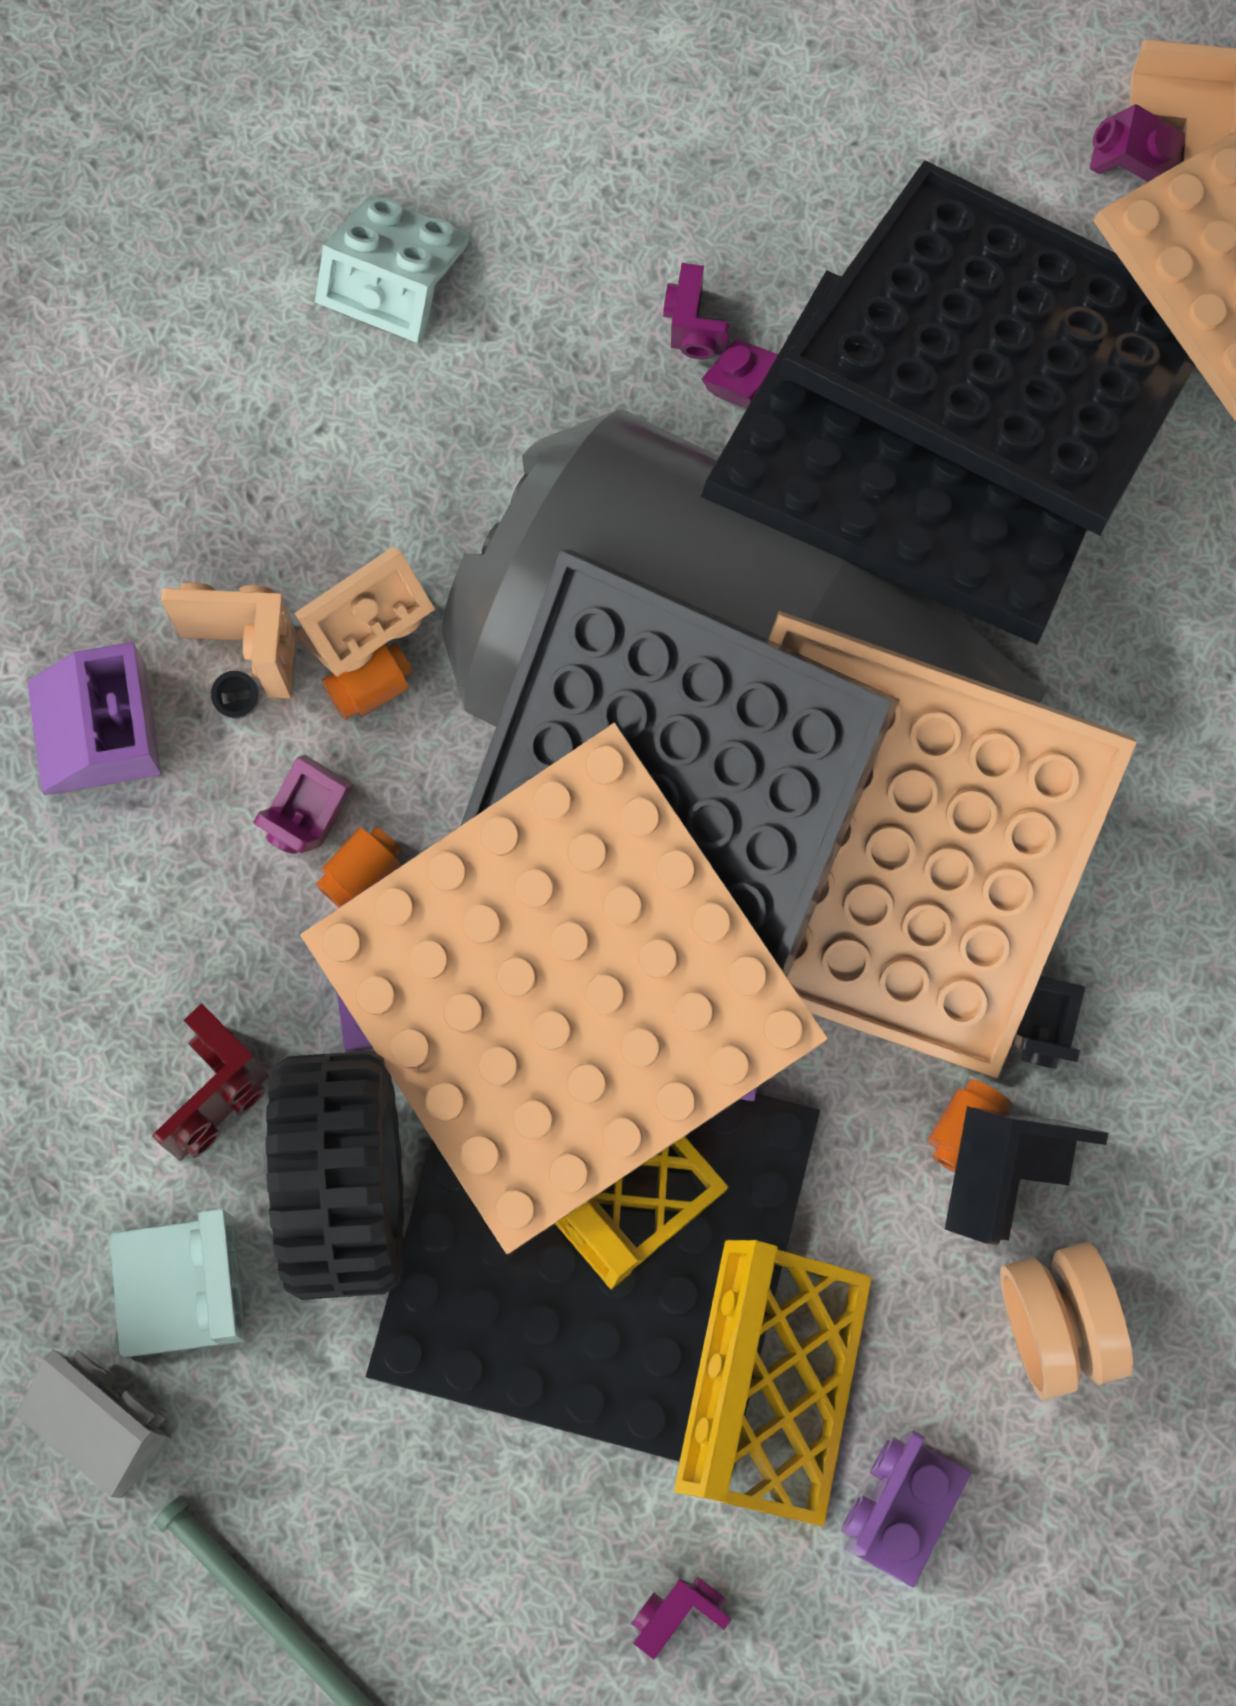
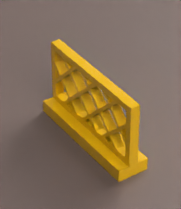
M685 1136L671 1145L679 1157L668 1156V1147L659 1155L643 1164L659 1167L656 1198L621 1195L622 1178L613 1184V1194L599 1193L555 1223L611 1290L629 1276L635 1267L729 1188ZM667 1168L692 1170L707 1190L692 1202L665 1199ZM599 1204L612 1205L611 1217ZM621 1206L656 1210L654 1234L637 1248L619 1228ZM665 1211L679 1212L664 1225Z
M725 1240L674 1492L824 1526L872 1276L777 1249L778 1246L757 1240ZM774 1264L788 1268L800 1290L780 1306L770 1290ZM808 1274L818 1276L819 1278L811 1282ZM834 1281L850 1285L845 1311L832 1320L818 1293ZM806 1302L820 1330L799 1344L785 1317ZM774 1326L788 1353L766 1369L757 1352L760 1335ZM827 1340L836 1358L833 1373L819 1382L806 1355ZM792 1365H795L808 1392L787 1407L773 1379ZM761 1389L775 1416L753 1432L744 1413L747 1399ZM815 1403L823 1418L821 1435L807 1445L793 1419ZM782 1428L796 1454L774 1470L760 1443ZM749 1452L763 1480L744 1494L729 1491L734 1463ZM802 1466L811 1481L806 1509L793 1506L781 1484L783 1480ZM770 1491L774 1501L762 1499L761 1497Z

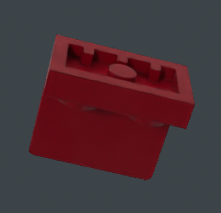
M202 1003L183 1021L196 1034L188 1044L216 1074L152 1135L164 1149L179 1161L188 1153L193 1158H196L208 1150L221 1134L216 1127L232 1111L235 1110L238 1115H241L252 1108L264 1095L266 1089L261 1084L269 1077V1074L255 1057Z

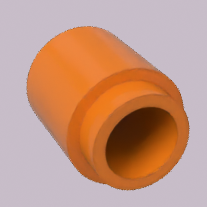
M396 643L389 647H386L384 644L373 652L372 658L364 666L354 671L343 672L339 676L332 673L323 678L321 682L344 720H347L355 714L362 718L409 690V685L405 678L413 674V670Z
M359 827L321 868L324 875L315 885L331 902L340 908L401 867L402 864L397 857L403 850L379 827H376L370 834Z
M974 1079L968 1081L964 1090L957 1089L927 1139L929 1144L936 1149L932 1158L954 1173L967 1106L1009 1112L1012 1106V1102L1001 1092Z

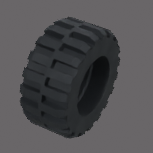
M374 1051L288 1056L272 1070V1080L269 1081L268 1088L269 1103L266 1108L268 1172L266 1177L270 1204L269 1217L270 1227L273 1232L274 1254L278 1261V1273L280 1280L283 1281V1288L286 1292L301 1300L384 1295L400 1283V1274L403 1268L402 1253H404L402 1155L399 1139L398 1111L396 1110V1096L394 1084H392V1076L384 1066V1058Z

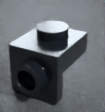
M1040 975L1012 1043V1046L1023 1050L1020 1060L1057 1069L1059 1058L1078 1062L1081 1050L1071 1045L1085 986Z

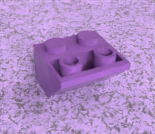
M134 642L73 652L27 681L41 790L44 795L161 775L146 664Z

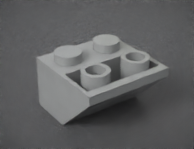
M52 1350L42 1362L15 1415L109 1496L123 1498L172 1438L160 1428L166 1417L138 1394L133 1396L126 1390L122 1395L112 1388L119 1377L91 1354L87 1357L81 1351L76 1350L70 1356Z

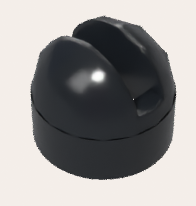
M228 671L221 674L213 683L211 699L214 707L222 715L232 719H241L255 711L259 704L260 691L257 683L248 674L241 671ZM250 689L252 699L223 704L222 694Z

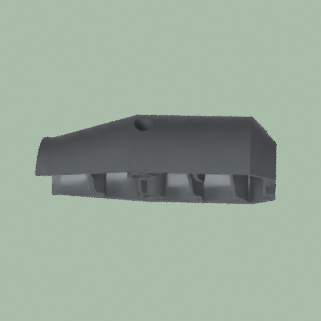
M621 409L541 438L522 455L524 476L517 484L510 505L500 523H496L490 530L484 542L482 554L464 553L449 593L442 623V637L464 710L495 727L499 721L560 550H573L766 639H769L778 612L782 611L1038 703L1042 701L1048 689V686L1026 676L954 608L701 497L706 479L719 456Z

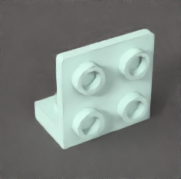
M370 195L323 245L315 303L418 343L427 329L435 285L467 247L470 235L453 227L443 219L429 218L401 207L398 202L392 199L378 198Z
M224 1209L198 1212V1221L115 1232L110 1235L109 1243L119 1353L122 1357L133 1358L246 1342L234 1218Z

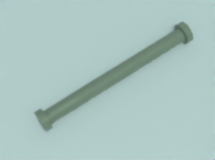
M182 1495L173 1500L158 1515L154 1524L159 1530L165 1532L169 1529L338 1706H375L187 1511L190 1503Z

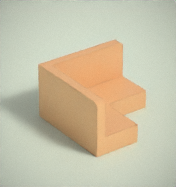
M1144 40L1131 72L1129 107L1137 104L1172 126L1183 127V132L1186 134L1181 163L1236 131V48Z

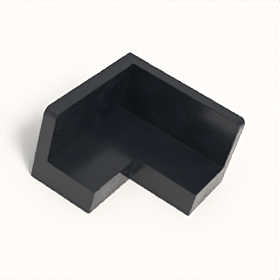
M967 1106L944 1230L985 1244L998 1245L1000 1240L1009 1241L1020 1179L1069 1186L1077 1141L1107 1145L1109 1133L1062 1120Z

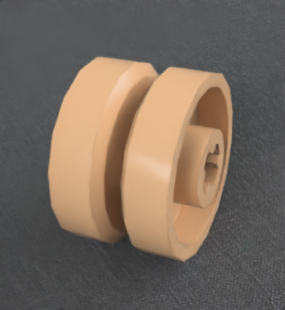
M1089 1241L1057 1250L1053 1256L1051 1273L1035 1257L1010 1263L1000 1268L1003 1301L1020 1358L1035 1393L1042 1401L1076 1392L1080 1382L1081 1370L1096 1385L1132 1375L1133 1356L1125 1316L1107 1267L1097 1249Z

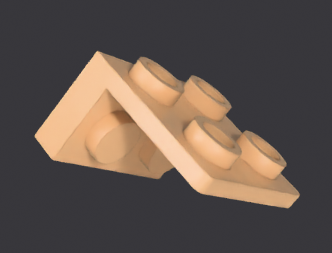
M393 546L295 612L294 614L302 625V628L295 635L311 654L334 675L339 676L343 672L354 671L364 666L372 658L373 652L391 639L402 638L415 631L420 626L422 618L434 611L435 608L402 552Z
M197 582L183 583L179 586V589H162L161 602L180 638L243 641L244 659L251 660L253 678L260 680L267 697L291 699L296 629L281 593H275L272 589L260 585H245L239 588V592L215 591V588Z

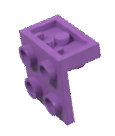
M915 1431L902 1435L900 1440L893 1437L891 1441L887 1440L870 1471L871 1475L880 1480L870 1499L864 1495L862 1498L857 1497L840 1530L850 1536L844 1550L913 1588L972 1473L923 1446L922 1443L925 1437Z

